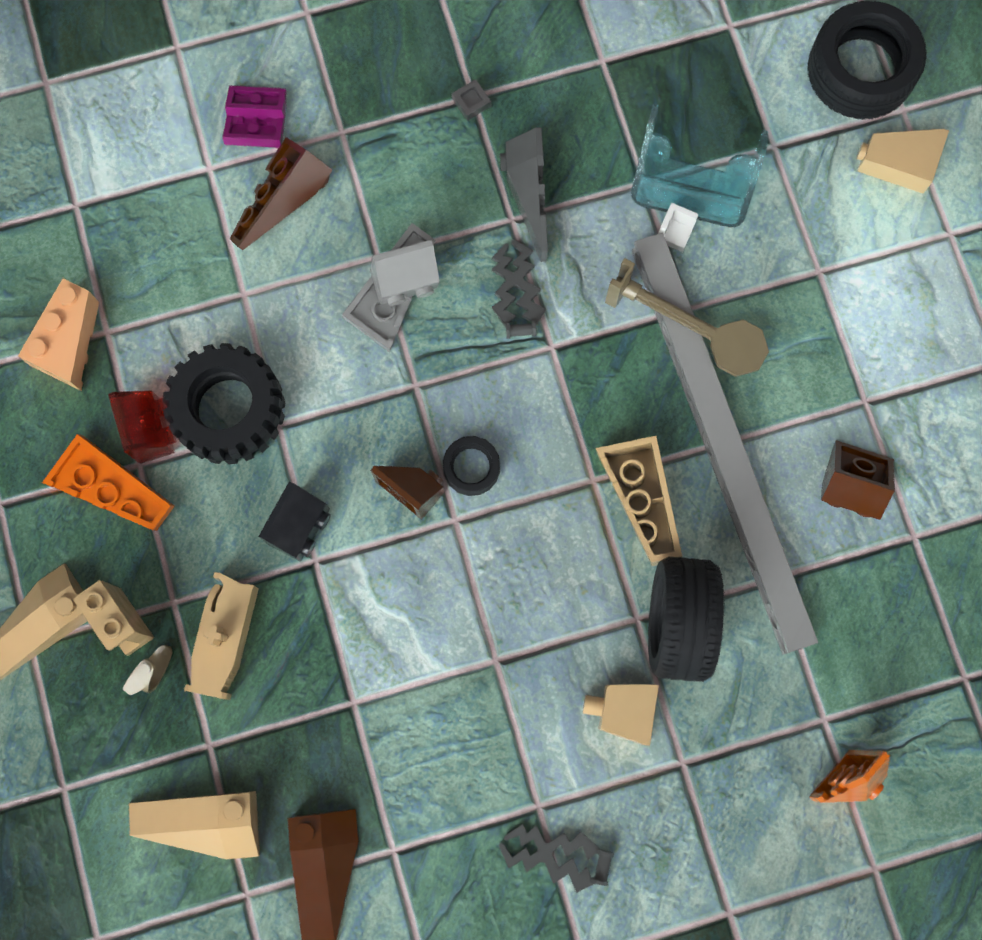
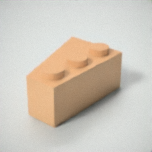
M63 278L18 357L31 367L82 391L83 381L81 380L84 365L88 361L89 355L87 350L90 337L93 336L99 301L90 291Z

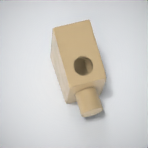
M605 685L603 698L585 695L582 713L600 716L598 729L641 745L650 746L659 685Z

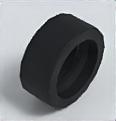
M477 436L462 437L454 441L445 452L443 458L444 476L449 486L457 493L466 496L481 495L489 491L497 482L500 473L499 455L495 447L486 439ZM466 449L481 451L489 461L488 474L477 483L469 484L463 482L454 472L455 458Z

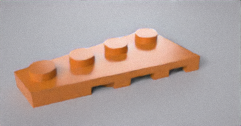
M80 434L75 436L42 482L156 531L175 507Z

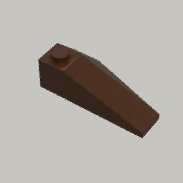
M287 137L266 167V170L270 173L265 183L257 184L254 190L256 195L253 206L250 205L244 210L230 237V240L242 250L246 249L316 195L319 189L326 186L329 181V175L333 171L308 150Z
M356 809L296 815L288 818L290 854L302 940H337L353 863L359 844Z

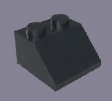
M289 481L258 537L269 546L301 562L304 556L309 557L316 544V541L313 539L318 530H323L326 527L331 516L328 513L330 508L320 499Z

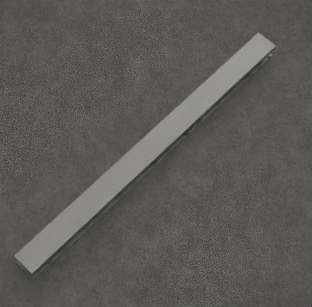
M663 232L635 241L632 254L646 290L694 316ZM654 310L782 655L817 644L819 642L703 337Z

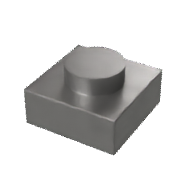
M476 79L452 93L453 101L467 121L491 107V100Z

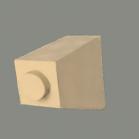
M931 129L873 133L868 143L863 142L856 157L857 160H860L857 171L924 193L933 182L949 130Z

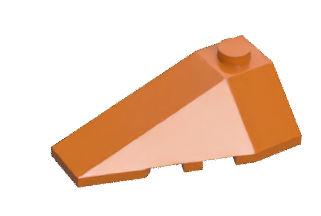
M849 750L812 792L809 798L820 803L855 802L875 799L884 788L882 782L888 775L890 755L885 751Z

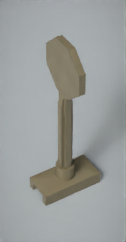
M626 258L623 259L617 279L612 278L605 300L606 304L616 308L623 296L632 301L637 300L709 339L718 368L735 377L759 371L769 353L762 329L744 319L721 325L719 328L704 322L643 289V285L631 280L635 263Z

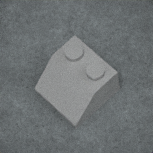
M432 240L372 256L370 273L380 305L388 303L389 306H395L405 302L406 297L417 295V298L430 296L439 285L440 281Z

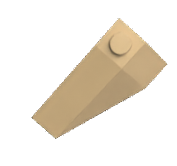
M256 791L129 803L130 836L223 859L260 856Z

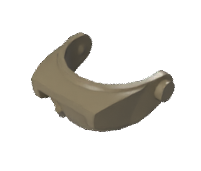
M162 645L149 659L142 660L130 674V677L123 686V690L130 695L139 691L151 694L156 690L170 663L173 654L172 648L168 645Z

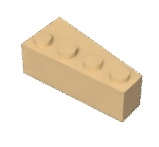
M651 436L596 448L597 455L651 565L657 566L660 561L667 557H682L657 437Z

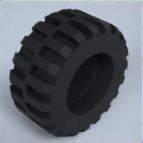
M221 343L220 349H215L213 344L203 346L204 352L200 354L194 350L187 355L190 360L185 364L180 361L174 367L177 371L176 376L169 375L166 382L170 390L169 392H163V402L167 405L163 412L165 419L170 423L169 429L194 455L201 459L206 458L211 463L220 464L221 461H225L230 465L238 464L239 458H244L246 461L255 458L253 453L258 449L263 453L269 447L266 442L270 438L275 440L278 436V424L281 425L284 422L285 415L282 409L286 407L285 398L282 395V387L278 379L262 357L256 353L251 354L248 348L239 345L234 349L230 343ZM227 380L240 381L246 384L252 393V403L247 415L238 424L226 429H211L203 424L199 417V405L209 388Z

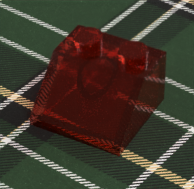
M152 390L112 392L108 394L125 453L140 464L175 453L173 443L177 441L165 420L163 410L167 406L163 402V398H159Z

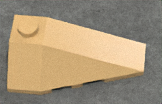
M66 564L61 565L40 579L1 626L0 680L87 622L74 602V598L83 590Z

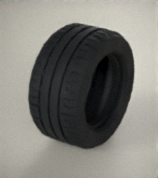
M860 1L841 7L824 22L810 51L807 69L812 89L819 96V99L831 110L849 118L873 119L891 113L908 98L924 71L927 50L921 30L910 16L888 3ZM856 39L872 41L882 46L891 57L894 66L893 76L878 82L861 81L850 75L841 65L838 47L845 42Z
M667 557L658 563L652 586L648 626L650 669L658 678L704 682L714 674L721 649L724 622L722 573L720 568L711 560Z

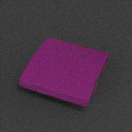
M229 85L225 104L227 116L222 136L224 145L279 148L282 144L284 133L286 89Z

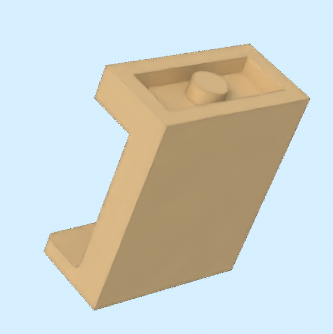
M99 580L74 598V602L107 650H113L119 645L124 654L129 656L154 638L121 588Z

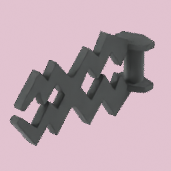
M512 240V246L521 252L514 261L513 258L504 256L509 248L508 243H505L492 257V260L498 263L492 268V272L506 280L495 292V296L501 299V301L492 306V310L506 329V339L526 335L536 337V325L546 312V308L532 302L541 291V288L524 280V277L535 267L534 264L526 262L533 253V250L516 240ZM511 262L512 265L518 268L514 273L505 269ZM513 287L525 292L516 302V305L527 310V312L522 314V318L531 323L509 324L516 318V315L506 311L516 300L515 296L508 293Z
M524 824L504 836V839L509 840L520 836L521 847L534 839L538 848L537 852L530 855L526 847L512 857L504 843L499 844L508 868L522 860L527 873L537 864L543 862L546 864L553 884L569 874L576 893L594 884L608 886L607 879L614 853L600 849L582 832L571 842L566 834L563 833L551 842L546 843L537 825L527 833ZM561 845L566 857L581 846L584 849L587 860L596 853L599 854L595 877H591L587 866L579 873L574 858L558 867L552 853Z

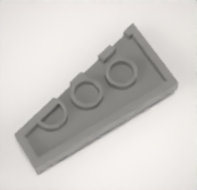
M411 223L392 250L432 240L434 246L436 240ZM371 276L343 312L342 318L390 352L413 296L406 297L405 302L395 306H389L388 303L380 305Z

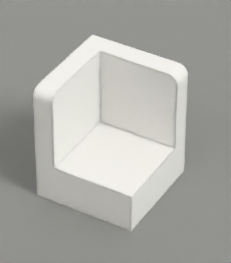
M671 203L659 230V233L663 232L669 247L681 252L684 251L698 214Z

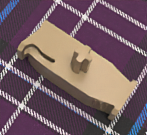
M214 572L213 578L222 581L223 586L215 584L207 597L191 657V685L186 684L184 691L231 700L232 694L227 693L240 667L259 588L251 584H241L221 573Z

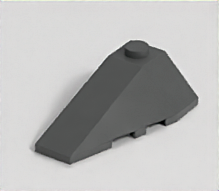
M538 127L505 142V153H500L501 171H506L507 183L540 261L546 262L548 254L546 211H544L545 184L542 183L544 160L542 129Z

